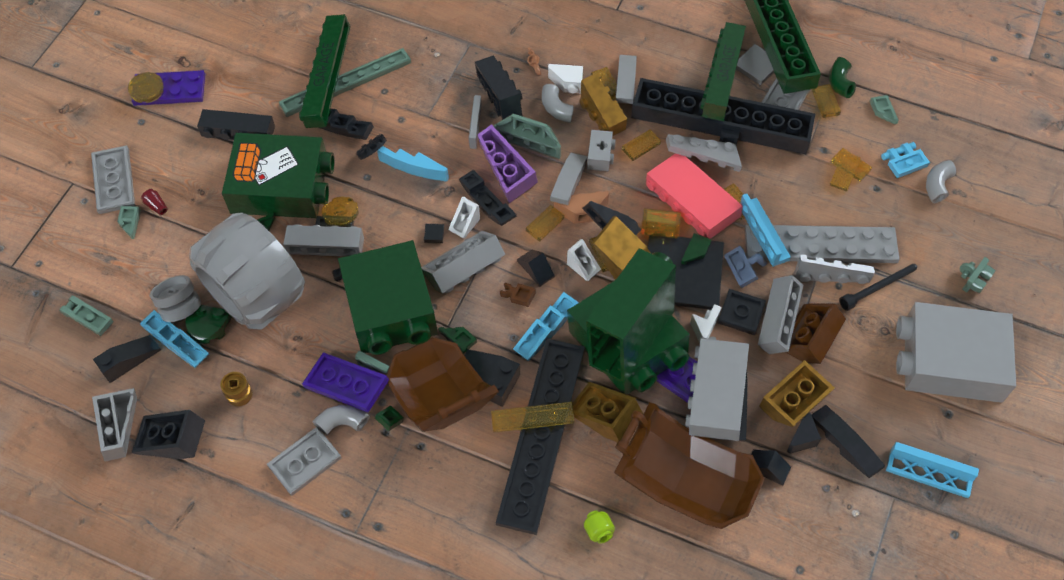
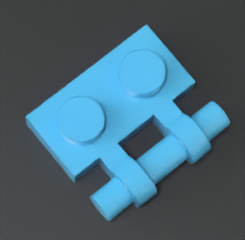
M914 142L901 144L900 147L888 149L885 153L881 154L883 160L890 159L888 166L896 178L929 166L930 161L922 150H913L916 149Z

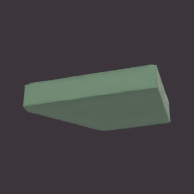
M888 95L870 99L869 102L876 116L893 124L898 123V117Z
M121 206L117 222L130 238L134 239L141 209L136 206Z
M358 351L355 355L357 364L378 373L379 371L387 373L390 366L361 351Z

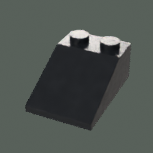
M468 349L464 355L484 382L491 386L495 385L499 391L490 401L503 407L520 376V364L503 356Z
M191 410L143 416L132 453L172 459L194 458L205 420Z

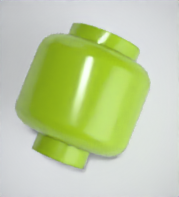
M594 510L587 515V519L584 521V529L591 541L602 544L613 537L615 526L606 512Z

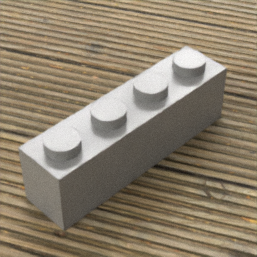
M295 224L287 225L283 245L288 254L350 256L362 253L364 235L362 228L355 226L324 227Z
M793 275L773 279L758 345L768 354L789 351L803 284Z

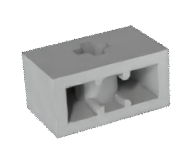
M591 130L587 169L609 171V164L613 165L614 154H611V150H615L616 139H612L613 132Z

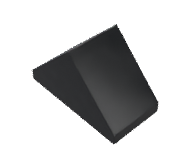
M530 250L517 259V262L539 287L555 277L543 252Z
M810 412L802 419L786 452L791 454L818 446L821 437Z
M753 449L751 455H753L763 477L783 486L791 466L777 451Z

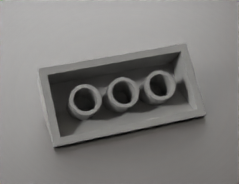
M480 231L421 268L423 274L435 290L441 293H448L454 289L453 286L468 281L471 275L481 273L489 264L499 262L505 253L496 235Z

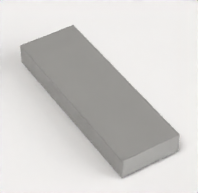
M475 95L473 100L469 131L470 149H477L482 108L480 95Z

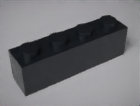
M202 109L197 127L201 137L234 140L235 133L273 135L275 124L272 116Z

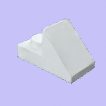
M714 304L711 311L707 310L704 318L692 314L690 324L699 343L701 339H709L720 315V306Z

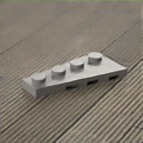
M668 134L666 137L669 152L690 158L693 155L700 159V161L707 163L710 160L717 162L720 167L725 168L727 165L734 167V171H741L742 164L736 144Z
M800 254L793 276L801 282L819 281L826 283L831 281L865 284L871 282L875 272L873 266L855 263L843 265L841 261L837 260L829 263L824 262L823 258L815 257L814 260L807 259V255Z

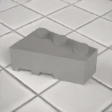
M134 388L92 397L100 449L104 461L126 457L137 403Z

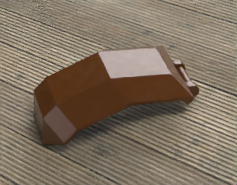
M433 337L423 344L415 345L394 354L387 373L389 378L387 384L409 419L422 432L444 429L481 410L499 393L495 385L491 386L481 379L465 358L457 343Z
M650 402L644 414L639 411H633L631 421L621 441L619 440L615 446L623 454L614 472L617 476L656 502L705 525L718 529H723L749 516L765 480L753 455L735 451L706 437L689 435L687 427L660 410L657 404Z

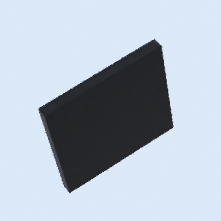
M649 233L648 250L650 253L661 252L667 255L673 264L676 265L674 305L712 310L714 304L719 306L724 242L711 241L704 258L695 259L683 265L681 261L692 238Z

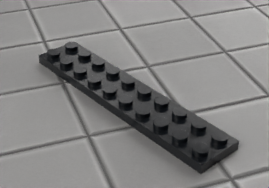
M546 338L496 519L497 526L534 535L538 533L585 350L584 346Z

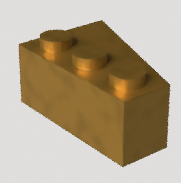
M597 72L581 80L579 102L581 107L587 110L591 120L597 123L600 131H611L614 136L626 130L627 118L617 101H612L608 94L610 92L609 87H604L600 80L602 75L600 72Z

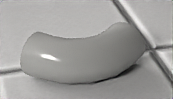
M553 84L544 85L541 93L542 104L546 111L558 120L571 123L574 105H568L560 101L559 88Z
M951 160L943 161L934 166L927 175L926 190L934 204L941 202L949 196L945 187V181L956 175V167Z
M337 405L327 408L312 422L319 430L328 435L331 430L340 425H348L356 431H360L368 422L370 415L350 405Z

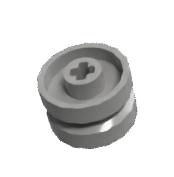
M185 275L174 276L162 281L152 289L149 295L155 307H158L157 311L165 322L182 320L193 314L201 306V299L198 293L194 290L190 278Z

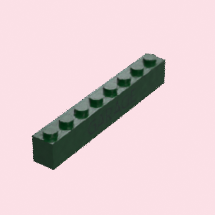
M345 14L326 16L325 22L322 24L323 30L319 36V45L316 48L312 72L309 74L310 79L306 86L302 110L299 112V118L306 128L326 127L350 31V24Z
M726 22L725 28L720 30L700 109H703L702 117L724 121L746 29L744 25Z

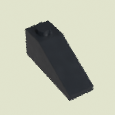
M590 201L582 208L602 230L613 216H617L635 235L642 230L638 223L629 216L593 201Z
M148 335L109 348L95 357L93 361L109 383L161 351V348L153 337Z

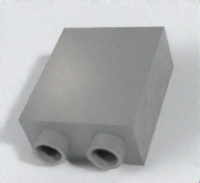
M915 302L908 316H899L896 326L897 339L905 340V351H899L896 372L899 375H905V390L1003 403L1016 387L1013 314Z

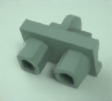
M984 257L977 268L974 267V262L963 263L960 266L961 277L964 279L970 277L963 287V291L968 292L969 289L981 293L987 283L978 278L979 275L989 281L996 271L987 265L989 262L988 258Z

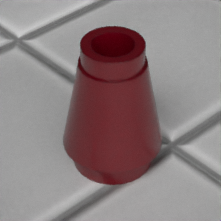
M148 189L142 194L143 204L159 215H163L168 211L167 206L156 190Z

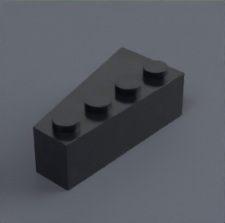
M494 55L475 61L477 77L485 92L487 91L491 104L494 103L495 112L498 117L501 116L502 120L512 114L523 117L521 91L517 90L514 81L509 79L508 72L503 70L501 62L497 61Z

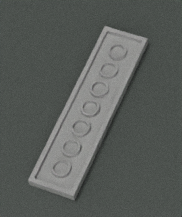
M745 225L747 258L758 253L766 261H769L750 226ZM773 225L791 256L790 261H798L800 254L807 255V259L814 260L815 257L823 258L824 262L837 260L854 263H898L900 260L895 227Z

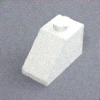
M549 64L548 78L565 93L581 94L583 66Z

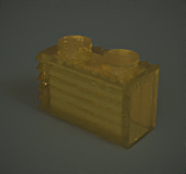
M644 208L641 234L656 235L657 237L660 235L661 237L668 238L675 237L677 239L681 213Z

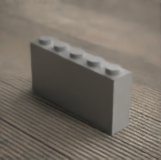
M701 339L700 346H696L695 358H698V363L693 364V375H696L695 380L691 379L690 392L694 393L693 397H689L688 409H691V415H686L685 427H689V435L739 441L749 344Z

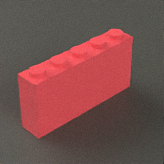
M675 153L646 175L648 189L654 191L663 202H666L675 213L682 216L684 221L692 225L701 236L711 239L741 217L743 206L686 156Z

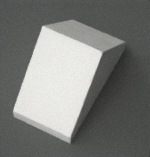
M462 197L448 230L465 238L480 220L479 205Z
M580 239L567 251V265L586 281H589L601 270L583 239Z

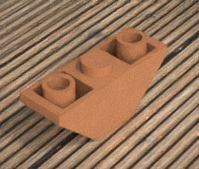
M597 191L594 193L572 195L568 205L553 202V209L574 224L593 222V219L582 208L590 201L606 207L608 205L609 192Z

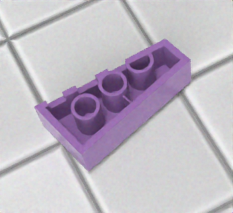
M492 124L478 134L480 146L509 203L538 183L536 172Z

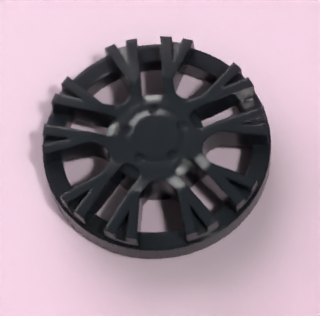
M383 134L377 135L373 140L367 141L368 144H363L362 148L356 152V155L360 160L369 157L379 150L387 139Z

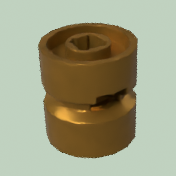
M233 371L222 378L220 387L231 405L241 407L249 403L253 393L246 377L242 373Z

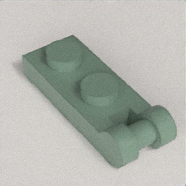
M73 295L68 299L69 302L59 309L63 315L73 319L99 336H102L114 322L109 316Z

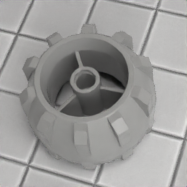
M243 213L231 214L190 247V265L200 279V282L223 309L235 318L238 323L246 325L248 329L262 330L302 296L305 280L295 261L273 234L252 216Z

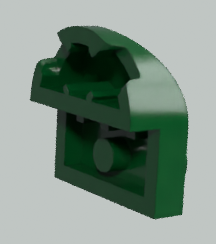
M201 305L193 314L186 317L187 333L195 342L201 344H209L210 340L215 338L220 340L225 336V327L232 316L225 309Z

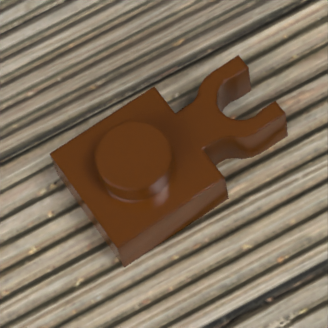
M504 283L507 291L500 290L501 297H510L512 303L529 307L536 294L534 287L519 283L516 288L512 287L509 283Z

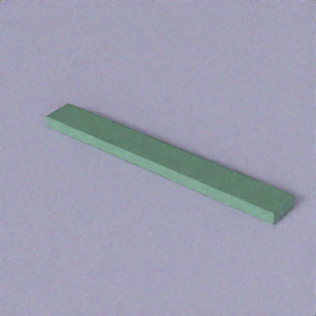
M402 48L339 75L333 97L411 64L410 57ZM306 90L279 101V105L286 117L302 110Z

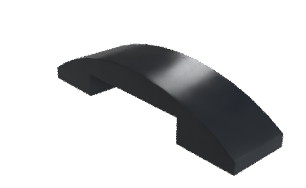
M475 170L459 178L460 183L472 200L495 223L503 226L517 217V214L506 203L502 204L485 186L484 180Z

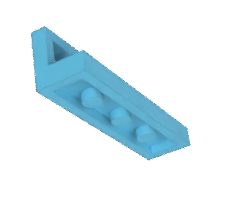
M748 194L742 195L740 204L743 206L742 214L772 267L790 261V254L758 199H750Z
M895 442L891 448L886 467L887 472L965 498L970 497L973 481L977 478L979 472L978 468L899 442ZM894 458L901 460L905 468L898 469L892 467ZM920 466L926 474L923 476L916 475L912 468ZM941 473L947 481L943 483L937 482L933 474ZM959 479L967 482L965 491L958 489L953 481Z

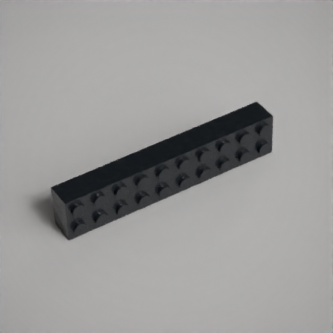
M640 78L633 102L631 118L720 136L722 129L740 132L739 141L801 154L807 153L811 141L815 113L729 96L724 121L702 117L703 109H700L704 95L703 90Z

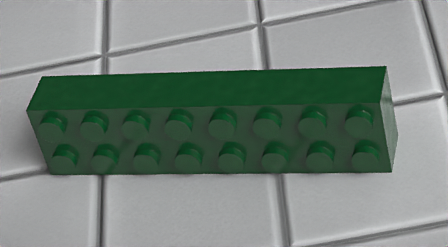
M744 0L783 94L816 89L821 73L789 1Z

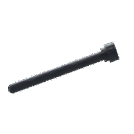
M911 264L854 295L846 294L840 297L841 307L845 311L854 308L857 301L916 271L917 265Z

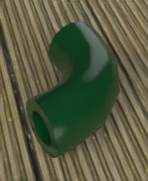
M838 57L830 69L829 83L837 94L844 98H851L856 90V83L847 79V73L852 65L845 58Z

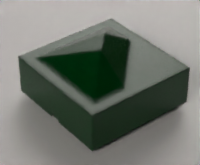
M391 405L375 416V419L388 431L404 421V417Z

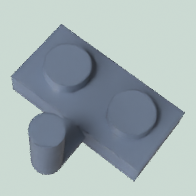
M741 246L724 255L741 288L758 279L752 267L754 263L757 262L762 267L767 264V261L758 253L747 258Z

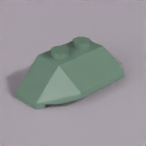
M512 114L494 125V128L508 143L558 159L561 157V145L552 128L545 123Z

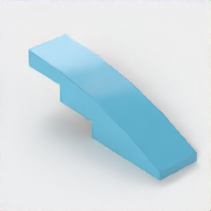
M382 146L377 150L379 160L395 169L427 179L446 182L449 180L446 167L420 152L414 157L402 149L394 153Z
M563 292L554 305H550L541 318L534 321L513 350L529 361L544 347L546 338L551 339L568 320L567 310L578 304V302Z
M155 310L140 323L146 331L194 368L209 355L204 348L183 330L178 329L171 322L163 321Z

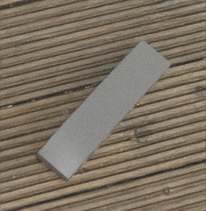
M620 55L616 91V101L618 103L633 104L637 56Z
M575 153L569 154L555 183L550 201L565 205L569 204L576 186L579 185L588 156Z

